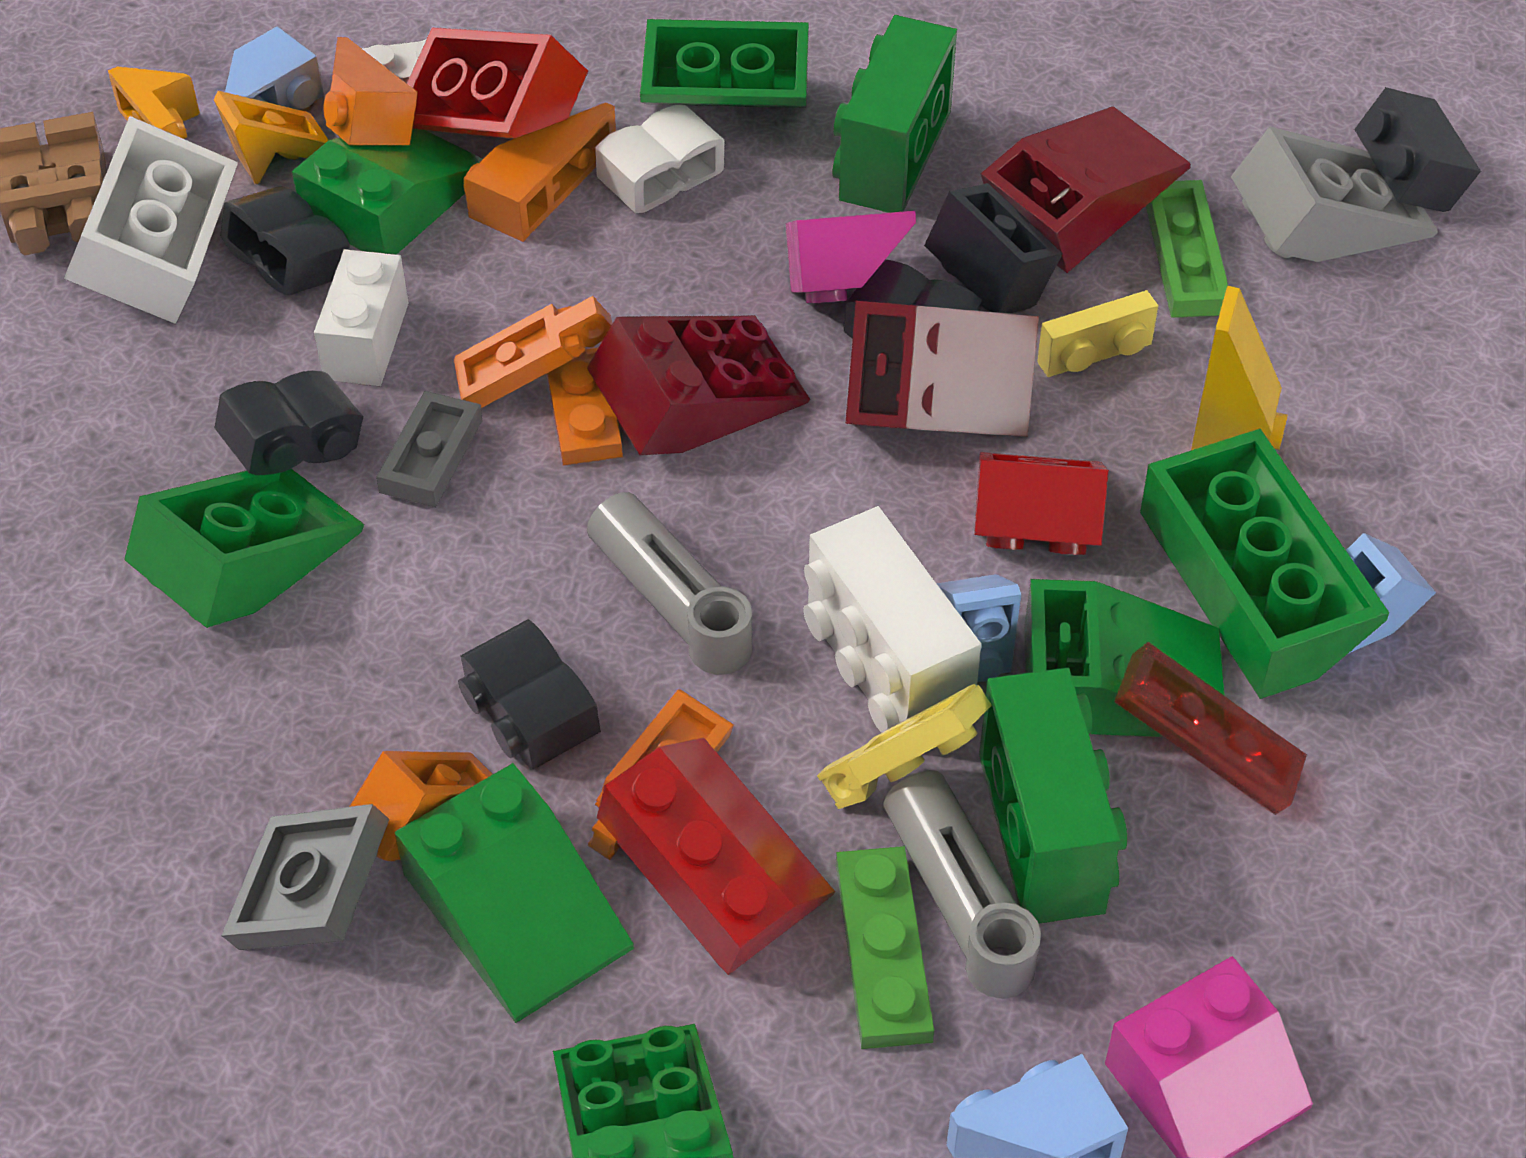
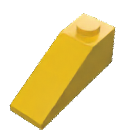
M1227 285L1215 329L1191 450L1257 429L1262 430L1274 449L1280 450L1288 414L1276 412L1282 387L1240 288Z

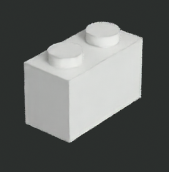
M344 249L314 330L321 370L328 373L334 381L381 386L408 306L401 255Z

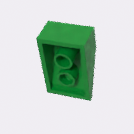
M412 129L410 145H348L341 138L331 139L292 171L296 193L308 202L313 214L323 216L332 221L345 233L351 246L365 252L397 255L466 194L464 191V177L474 164L483 160V158L426 130Z
M293 469L272 475H254L246 470L139 496L124 560L147 578L153 586L159 588L187 611L194 620L208 628L256 613L363 531L364 524Z
M514 763L394 832L404 876L515 1023L634 949V943L553 811Z

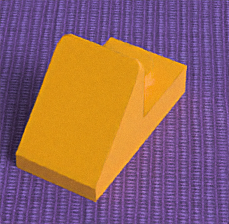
M119 66L108 70L118 110L127 121L129 116L182 139L187 138V131L183 121L200 114L193 81L189 75Z
M218 91L213 99L233 149L255 184L260 183L276 152L285 158L293 160L299 157L308 158L329 141L310 112L223 91Z

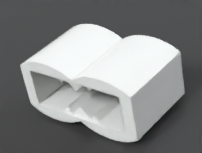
M683 104L669 106L653 113L641 126H629L612 132L596 146L597 178L635 213L647 212L672 199L679 191H687L720 174L724 170V139Z

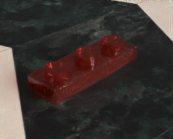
M1147 642L1132 654L1114 701L1116 704L1274 815L1292 805L1307 757L1306 753L1151 643Z

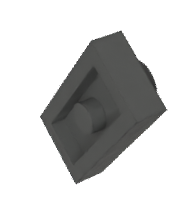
M424 391L376 476L379 493L436 508L483 421L481 405Z

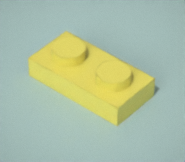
M1148 290L1043 322L1037 362L1046 376L1051 377L1067 371L1079 372L1088 368L1092 363L1120 354H1135L1145 346L1152 344L1158 304Z

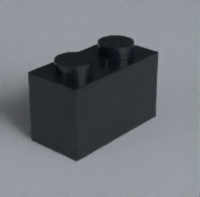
M1385 87L1354 129L1399 203L1441 212L1450 211L1481 172L1435 99Z
M989 183L949 191L924 244L941 262L945 271L955 276L968 290L982 299L983 308L990 312L1007 314L1030 309L1037 305L1063 254Z

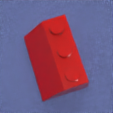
M432 27L407 81V84L417 91L412 129L513 139L568 119L588 74V70L552 35Z
M705 738L658 747L604 785L597 819L613 835L619 846L728 975L835 893V890Z

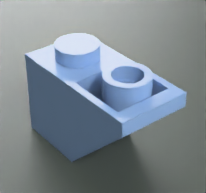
M278 26L234 50L225 92L297 110L309 107L314 101L324 96L317 56Z
M997 574L936 583L981 642L977 682L988 681V678H994L1002 673L1011 672L1021 601V592L1018 584Z
M1080 1054L1060 1064L1056 1060L1040 1063L1026 1072L1020 1082L994 1093L992 1090L986 1089L965 1098L956 1107L955 1111L950 1113L946 1145L953 1158H1121L1128 1127L1083 1054Z

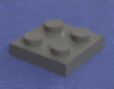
M373 804L270 817L221 936L238 950L343 941L348 927L353 920L357 903L372 864L377 857L378 848L389 818Z

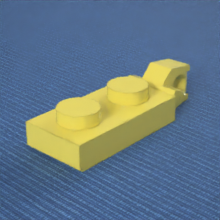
M972 684L873 737L866 745L827 765L817 776L820 781L822 780L824 786L836 802L835 805L838 809L866 801L876 791L878 777L885 774L890 782H894L918 768L925 761L922 756L925 752L938 747L941 754L946 755L973 739L978 733L973 724L992 705L981 687Z

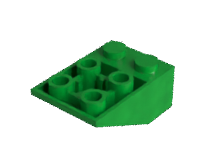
M1030 579L1024 624L1025 673L1069 668L1076 693H1085L1089 699L1093 722L1091 734L1227 739L1228 730L1218 627L1097 581Z
M695 1024L679 1027L659 1026L643 1034L607 1041L587 1040L571 1048L553 1051L572 1158H734Z

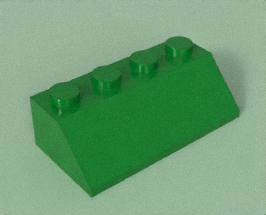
M1261 429L1148 464L1140 514L1211 624L1219 628L1221 640L1259 699L1318 680L1387 621L1389 611Z

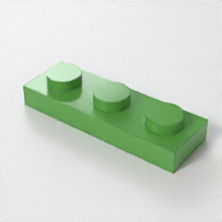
M1202 180L1175 181L1146 206L1171 318L1219 316L1228 282Z
M905 846L836 852V870L861 1049L933 1043L934 1026Z

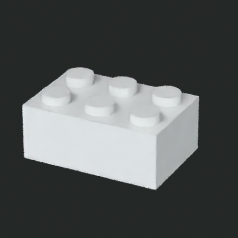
M129 116L64 279L176 324L195 284L238 162Z
M879 506L810 534L809 564L804 567L805 578L809 586L808 604L803 608L807 626L818 641L826 639L835 651L836 664L844 681L850 687L858 685L868 699L870 715L881 733L972 684L977 686L981 642Z

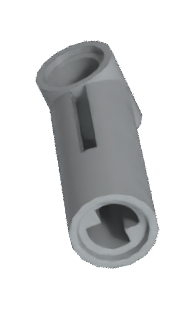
M620 492L602 502L588 521L587 533L589 538L689 645V656L697 667L715 675L729 674L740 670L749 661L752 654V609L747 597L736 589L721 586L636 495L630 492Z
M927 770L915 773L901 780L885 796L883 802L884 809L966 958L965 970L968 980L978 991L989 997L1005 999L1021 994L1028 989L1035 976L1041 940V930L1038 921L1028 910L1016 904L943 774L938 771ZM997 947L1007 948L1015 954L1003 956L990 951V949Z

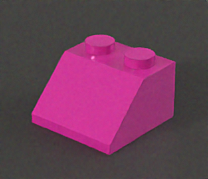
M915 211L796 220L786 223L791 292H805L806 303L846 301L847 289L862 288L916 224Z
M1233 956L1113 1025L1105 1065L1176 1158H1230L1305 1113L1313 1105L1278 1010Z

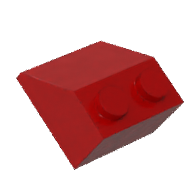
M980 452L974 534L987 536L986 546L992 548L1021 550L1024 547V539L1049 541V552L1086 555L1087 545L1102 546L1109 470L1099 461Z

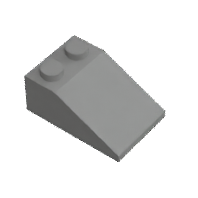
M1269 126L1231 176L1243 197L1242 203L1244 207L1255 217L1265 234L1264 241L1275 254L1283 258L1296 257L1320 262L1432 238L1438 233L1437 228L1424 208L1397 202L1369 153L1365 150Z

